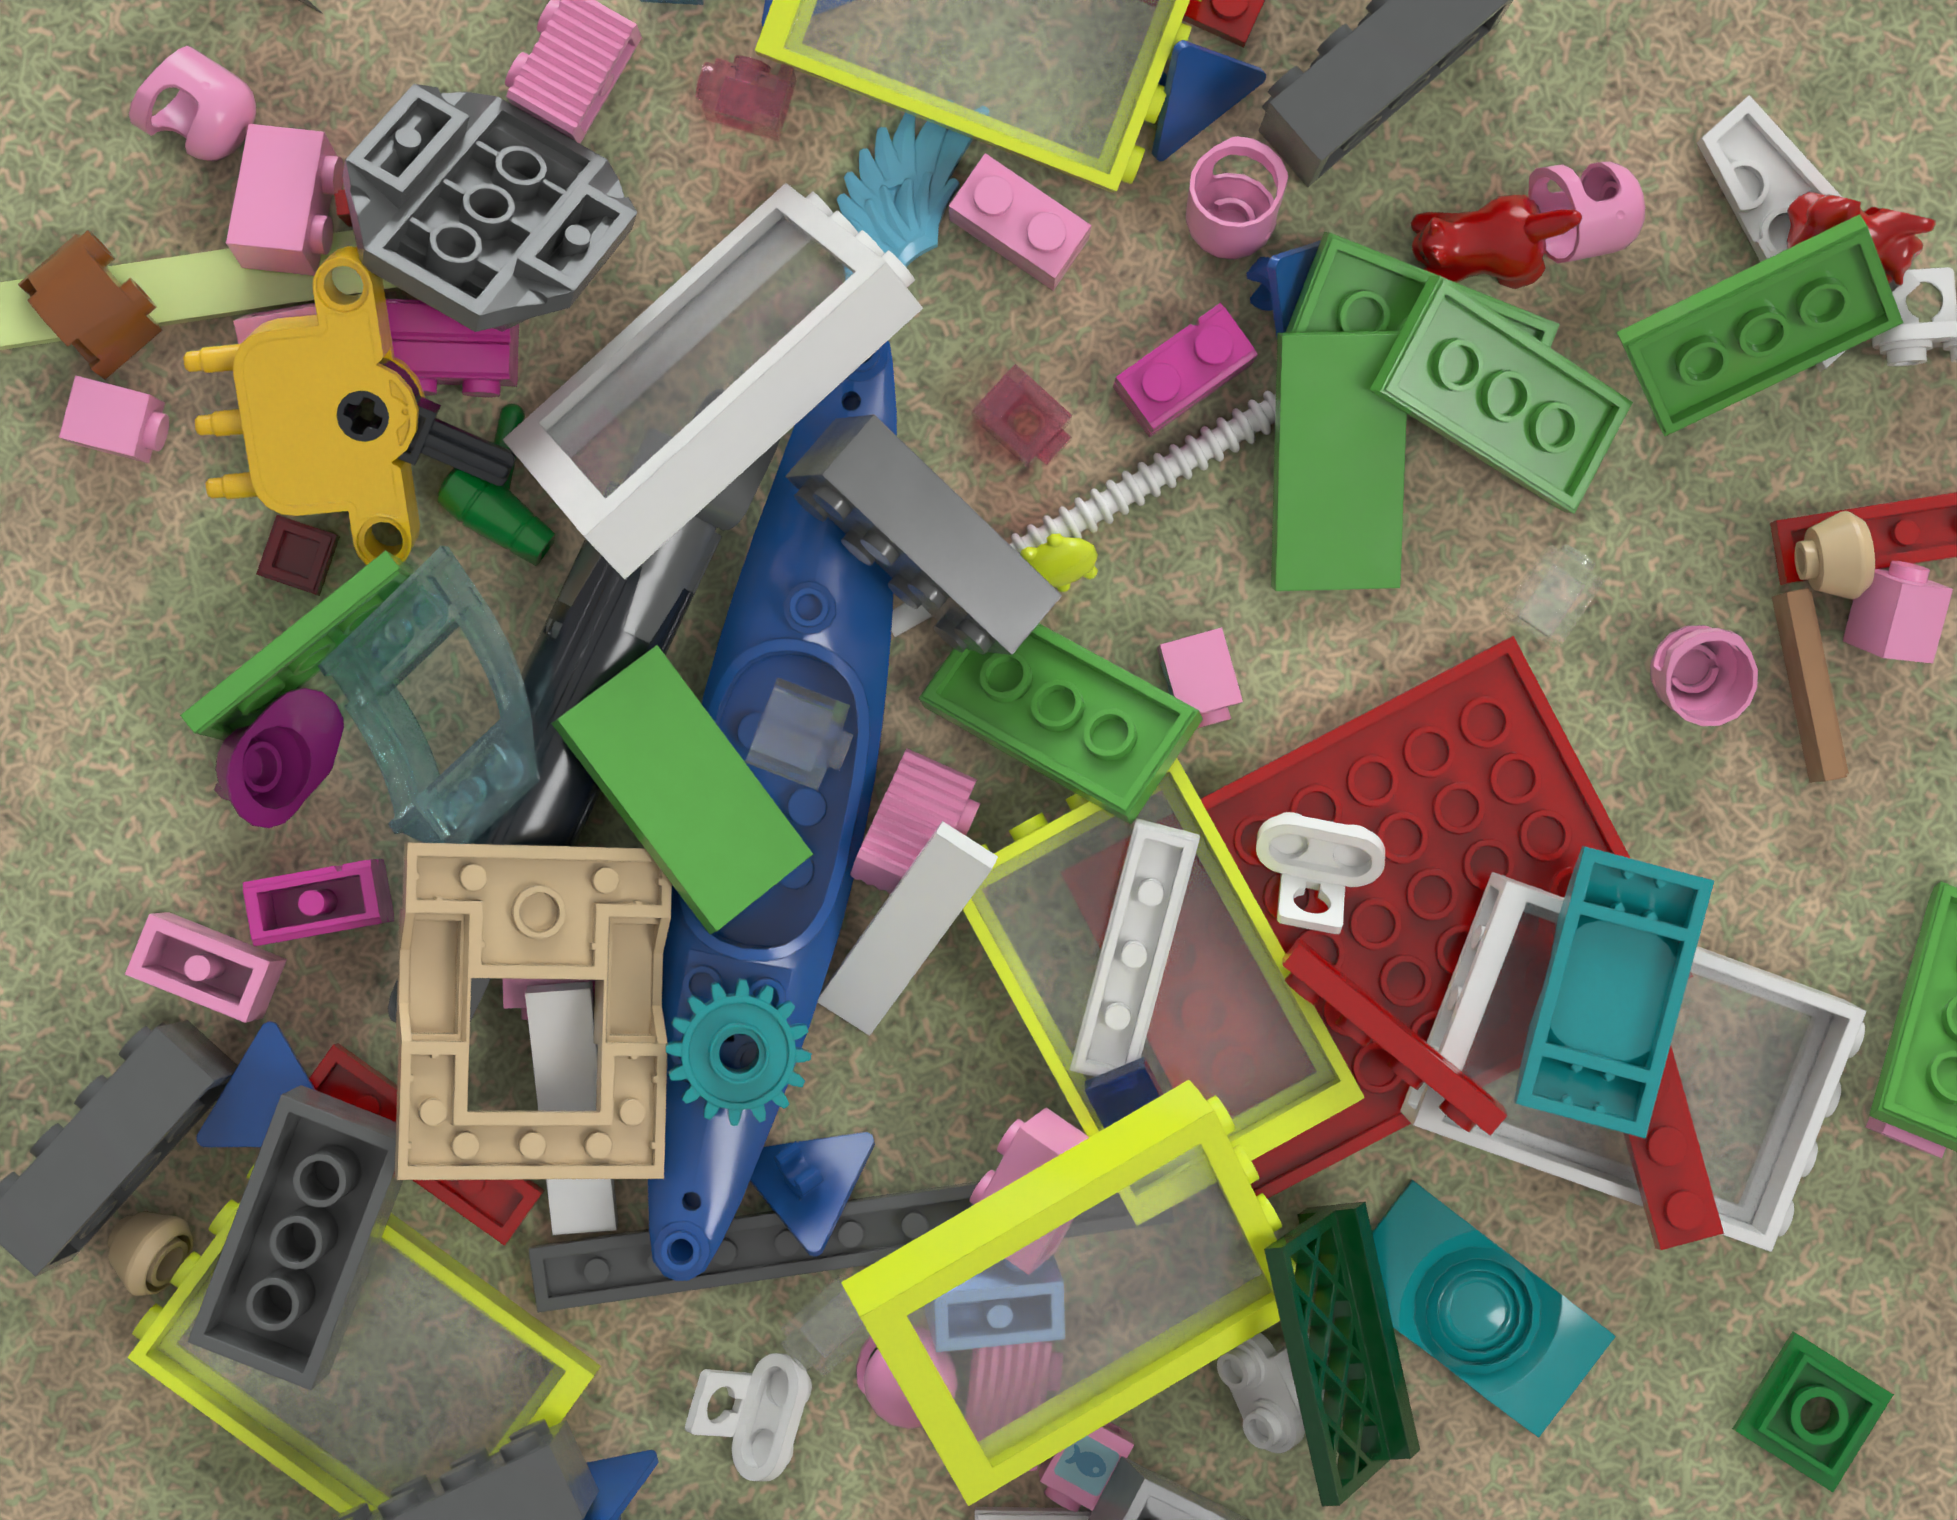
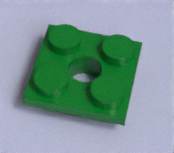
M1792 1331L1732 1429L1831 1492H1834L1894 1394ZM1824 1397L1830 1405L1828 1421L1818 1429H1805L1800 1418L1802 1407L1812 1398Z

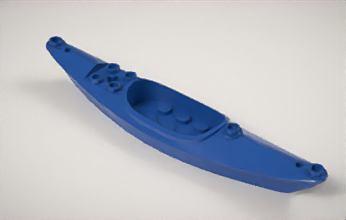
M889 341L884 343L794 425L742 567L702 700L703 707L813 855L721 929L712 934L707 932L672 885L671 920L663 952L662 1011L667 1043L681 1041L683 1033L679 1032L671 1022L674 1016L689 1020L694 1014L687 1000L691 995L701 999L704 1003L713 999L711 983L714 982L720 984L725 994L735 993V986L739 978L747 980L750 995L757 996L766 984L773 987V998L770 1004L776 1008L781 1003L790 1000L795 1009L786 1019L789 1025L805 1023L809 1029L840 934L854 880L850 874L863 843L876 777L884 721L891 643L893 592L888 587V583L892 577L875 561L869 566L849 552L841 542V539L846 534L828 517L822 522L808 513L794 498L799 489L785 476L837 418L874 414L897 436L894 370ZM735 1034L734 1038L728 1037L720 1047L719 1057L721 1062L733 1069L748 1066L755 1058L756 1043L750 1036L745 1034ZM807 1034L795 1040L796 1047L802 1048ZM667 1053L664 1179H648L649 1234L652 1260L661 1273L675 1281H689L706 1270L720 1247L743 1199L780 1106L776 1105L772 1100L765 1103L766 1120L760 1123L753 1115L751 1109L742 1110L738 1126H731L727 1109L721 1107L711 1120H708L703 1116L706 1101L700 1096L688 1104L682 1100L681 1096L690 1085L688 1079L671 1081L668 1071L674 1066L681 1064L682 1061L681 1057ZM786 1084V1086L782 1090L784 1094L788 1084Z

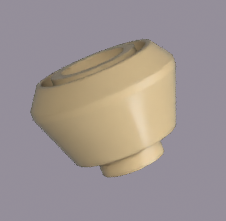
M1842 511L1810 527L1805 533L1804 541L1797 542L1795 546V565L1799 578L1801 580H1808L1815 591L1847 599H1857L1871 586L1875 573L1874 546L1866 522L1849 511Z
M142 1211L134 1216H126L115 1225L109 1235L107 1243L110 1248L108 1259L128 1292L135 1296L157 1294L172 1284L170 1281L173 1275L192 1252L193 1238L189 1224L178 1216Z

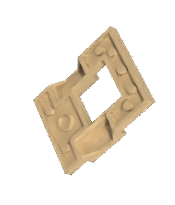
M405 843L403 909H400L396 1017V1042L399 1043L395 1178L397 1180L664 1179L667 1053L665 1046L667 1036L662 1011L663 952L671 920L672 884L645 848ZM471 978L595 980L593 1043L598 1045L596 1111L467 1110Z

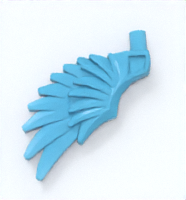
M985 106L974 110L983 115L990 116V112ZM908 113L904 114L892 141L887 127L877 129L875 161L868 148L861 149L859 151L860 180L853 172L846 173L844 180L850 198L845 193L837 197V203L842 215L854 226L858 233L861 230L865 231L884 253L888 250L892 252L906 268L919 256L938 247L939 226L944 212L960 187L957 179L950 178L973 140L970 137L929 121L924 124L915 140L916 116ZM844 266L848 279L854 273Z

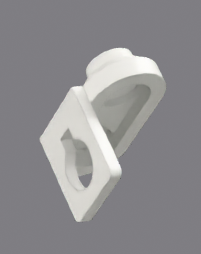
M1946 267L1909 270L1919 282L1930 283L1940 291L1942 296L1941 309L1932 318V322L1919 323V318L1912 315L1908 310L1905 297L1897 304L1903 323L1873 337V348L1879 349L1880 354L1887 355V366H1910L1927 362L1926 351L1935 347H1943V350L1950 351L1951 362L1957 363V304L1953 269Z
M1285 812L1265 821L1257 834L1256 852L1259 860L1270 870L1281 873L1277 921L1281 924L1339 934L1343 926L1345 886L1360 887L1370 884L1384 870L1385 847L1383 842L1376 834L1359 825H1345L1304 817L1294 812ZM1305 888L1318 890V898L1325 902L1329 910L1320 914L1309 913L1300 909L1293 899L1304 895Z
M1259 1333L1218 1357V1374L1232 1392L1243 1418L1244 1433L1250 1443L1257 1448L1266 1449L1273 1453H1284L1297 1445L1303 1439L1305 1430L1286 1346L1276 1352L1271 1342L1263 1334ZM1327 1355V1362H1326V1365H1327V1366H1328V1363H1329V1355ZM1324 1389L1322 1391V1400L1324 1398Z
M779 1353L769 1354L762 1358L756 1365L753 1373L704 1369L699 1376L686 1420L685 1430L693 1435L733 1437L732 1458L740 1475L750 1481H771L784 1471L793 1456V1443L803 1409L811 1395V1379L803 1363L797 1357ZM726 1386L728 1395L735 1398L732 1410H724L720 1416L709 1420L707 1415L709 1400L716 1390Z

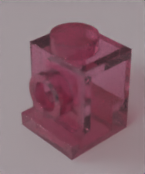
M736 55L733 63L716 58L715 64L707 61L704 63L698 79L695 97L703 101L701 107L706 120L779 141L797 83L794 68L781 64L778 76L770 74L771 67L751 57Z
M1016 364L972 410V419L1028 469L1037 459H1040L1046 466L1049 465L1072 439L1064 430L1070 424L1072 415ZM1022 413L1034 415L1038 420V429L1031 435L1018 433L1014 427V420L1018 415Z

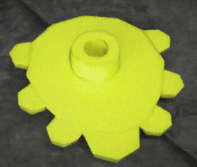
M1060 533L1051 534L1046 538L1047 543L1041 544L1037 548L1026 547L1021 549L1020 555L1060 592L1068 591L1071 583L1078 581L1082 577L1091 580L1098 573V569L1094 566L1098 557L1097 551L1092 543L1081 538L1063 537Z

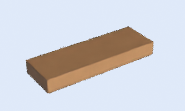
M1809 588L1772 596L1809 783L1846 778L1849 772L1812 591H1809Z

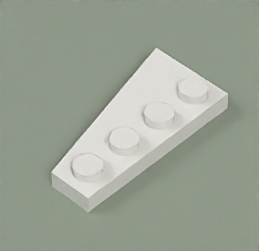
M1750 95L1697 142L1760 262L1788 249L1787 238L1791 223L1787 209L1798 196L1813 192L1842 197ZM1909 270L1904 274L1903 285H1897L1893 280L1889 284L1896 304L1900 303L1921 284ZM1845 351L1816 364L1819 372L1831 365Z

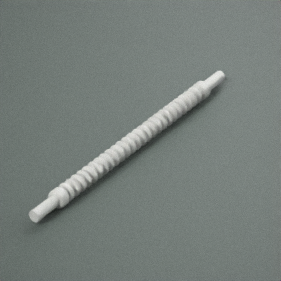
M1267 390L1264 392L1263 402L1257 403L1253 399L1249 400V409L1245 412H1241L1238 408L1233 409V418L1229 421L1222 417L1217 418V427L1210 430L1208 427L1203 426L1200 430L1201 436L1197 439L1187 435L1185 437L1186 445L1181 448L1171 444L1169 446L1170 454L1165 457L1160 453H1155L1153 456L1154 463L1149 466L1144 462H1139L1137 473L1131 475L1128 471H1123V480L1115 484L1113 480H1107V489L1105 491L1099 492L1095 488L1091 489V498L1089 500L1083 501L1080 497L1075 498V507L1073 509L1067 510L1064 506H1061L1059 508L1060 516L1051 519L1050 516L1045 515L1043 517L1044 525L1036 528L1033 524H1029L1027 526V535L1020 537L1017 533H1013L1011 535L1012 543L1009 545L1020 554L1021 549L1026 547L1037 548L1039 545L1047 543L1046 538L1051 534L1060 533L1063 537L1082 539L1081 532L1085 529H1089L1092 533L1097 532V523L1104 520L1106 523L1111 524L1113 522L1112 515L1115 512L1120 511L1123 515H1127L1129 513L1128 505L1136 502L1137 505L1143 506L1145 504L1144 496L1151 493L1154 497H1159L1161 486L1167 484L1170 488H1175L1177 477L1183 475L1184 478L1191 479V470L1193 468L1199 467L1203 471L1207 470V461L1209 459L1215 458L1218 462L1223 461V452L1230 449L1232 452L1237 453L1240 449L1239 443L1246 440L1248 443L1253 444L1256 440L1255 434L1262 431L1263 434L1269 435L1271 433L1270 425L1275 423L1276 394ZM903 603L893 609L891 631L894 637H897L932 617V615L922 605L918 609H914Z

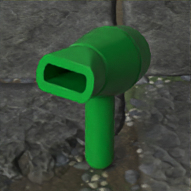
M508 404L504 406L500 411L493 443L509 450L511 449L503 439L525 420V413L519 405ZM515 463L503 486H496L457 468H453L440 486L437 502L458 522H462L463 526L504 549H509L511 553L537 566L554 544L556 534L537 516H534L533 512L510 491Z

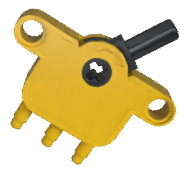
M347 246L333 252L318 267L313 277V295L317 315L273 319L262 323L241 344L203 347L199 351H189L184 354V367L188 372L203 371L205 373L233 371L239 409L214 411L212 414L198 415L195 418V430L200 436L215 435L220 437L243 434L250 471L224 474L223 477L209 478L206 481V493L211 499L225 497L229 500L258 497L267 508L281 515L301 516L348 511L353 544L358 557L366 565L385 550L400 558L402 562H405L420 533V520L411 464L416 465L421 453L496 486H503L507 481L515 463L516 455L507 448L436 418L441 405L425 398L416 374L404 361L394 357L383 279L370 272L362 264L357 247ZM347 266L354 269L361 276L363 282L362 294L353 296L340 292L332 280L333 268ZM364 398H369L376 402L374 405L375 415L371 421L365 420L360 416L362 411L360 403ZM379 522L394 525L400 531L403 543L396 546H386L380 543L374 537L372 525Z

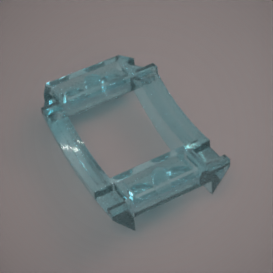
M440 546L334 649L318 667L324 676H333L349 700L344 707L363 735L380 768L393 805L395 817L388 825L394 834L403 833L423 843L471 844L540 781L528 698L512 649L491 609L448 546ZM460 626L487 675L501 719L440 775L428 741L397 686Z

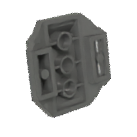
M413 84L345 159L342 175L359 259L370 272L474 332L490 328L503 332L527 319L570 308L630 233L637 215V211L630 198L624 196L619 179L606 158L498 96L472 92L440 93L438 87Z

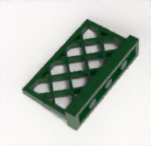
M1365 1201L1307 1207L1297 1214L1299 1220L1297 1227L1264 1249L1322 1507L1340 1506L1390 1460L1411 1459L1420 1451ZM1291 1258H1292V1259L1294 1260V1262L1296 1263L1295 1275H1294V1270H1293ZM1313 1290L1315 1292L1314 1302L1312 1301ZM1308 1325L1310 1326L1309 1338H1308V1333H1307V1331H1308ZM1327 1355H1329V1363H1328V1366L1326 1365ZM1324 1389V1398L1322 1400V1391ZM1342 1417H1343V1426H1342V1430H1341V1429H1340V1428H1341V1421H1342ZM1337 1452L1339 1453L1338 1463H1336Z

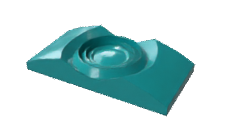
M1582 846L1558 916L1551 957L1543 988L1529 1024L1514 1097L1515 1104L1646 1138L1714 880Z
M1413 1180L1408 1183L1372 1231L1393 1328L1434 1357L1484 1398L1538 1438L1616 1337Z

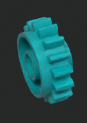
M739 978L735 986V993L725 994L718 982L711 983L713 999L704 1003L701 999L691 995L687 1000L694 1014L689 1020L674 1016L671 1022L683 1035L681 1041H672L666 1043L665 1046L666 1053L679 1056L682 1061L681 1064L674 1066L668 1071L671 1081L688 1079L690 1085L683 1092L682 1100L688 1104L700 1096L706 1101L703 1116L708 1120H711L721 1107L727 1109L731 1126H738L742 1110L751 1109L759 1123L766 1120L765 1103L772 1100L776 1105L785 1109L789 1106V1102L782 1091L786 1084L803 1087L805 1084L804 1078L793 1069L795 1063L811 1060L812 1053L809 1050L796 1047L795 1040L809 1032L805 1023H795L792 1025L787 1023L786 1019L792 1014L795 1006L790 1000L781 1003L776 1008L770 1003L773 998L774 988L767 984L759 991L757 996L749 994L746 979ZM734 1034L748 1035L756 1043L755 1058L748 1066L740 1069L727 1067L721 1062L719 1057L722 1043Z

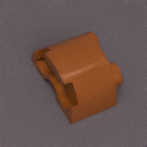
M87 230L82 235L75 234L18 285L31 296L28 299L30 305L67 347L72 344L89 363L90 369L106 380L157 336L162 329L149 315L157 308L152 299L133 279L129 278L122 285L117 281L108 269V265L115 260L114 256L90 230Z

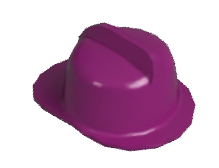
M308 688L285 692L273 701L251 725L236 729L222 742L216 758L215 771L218 783L215 785L214 791L222 799L230 801L238 816L252 826L272 828L286 823L333 769L344 730V719L336 702L322 691Z

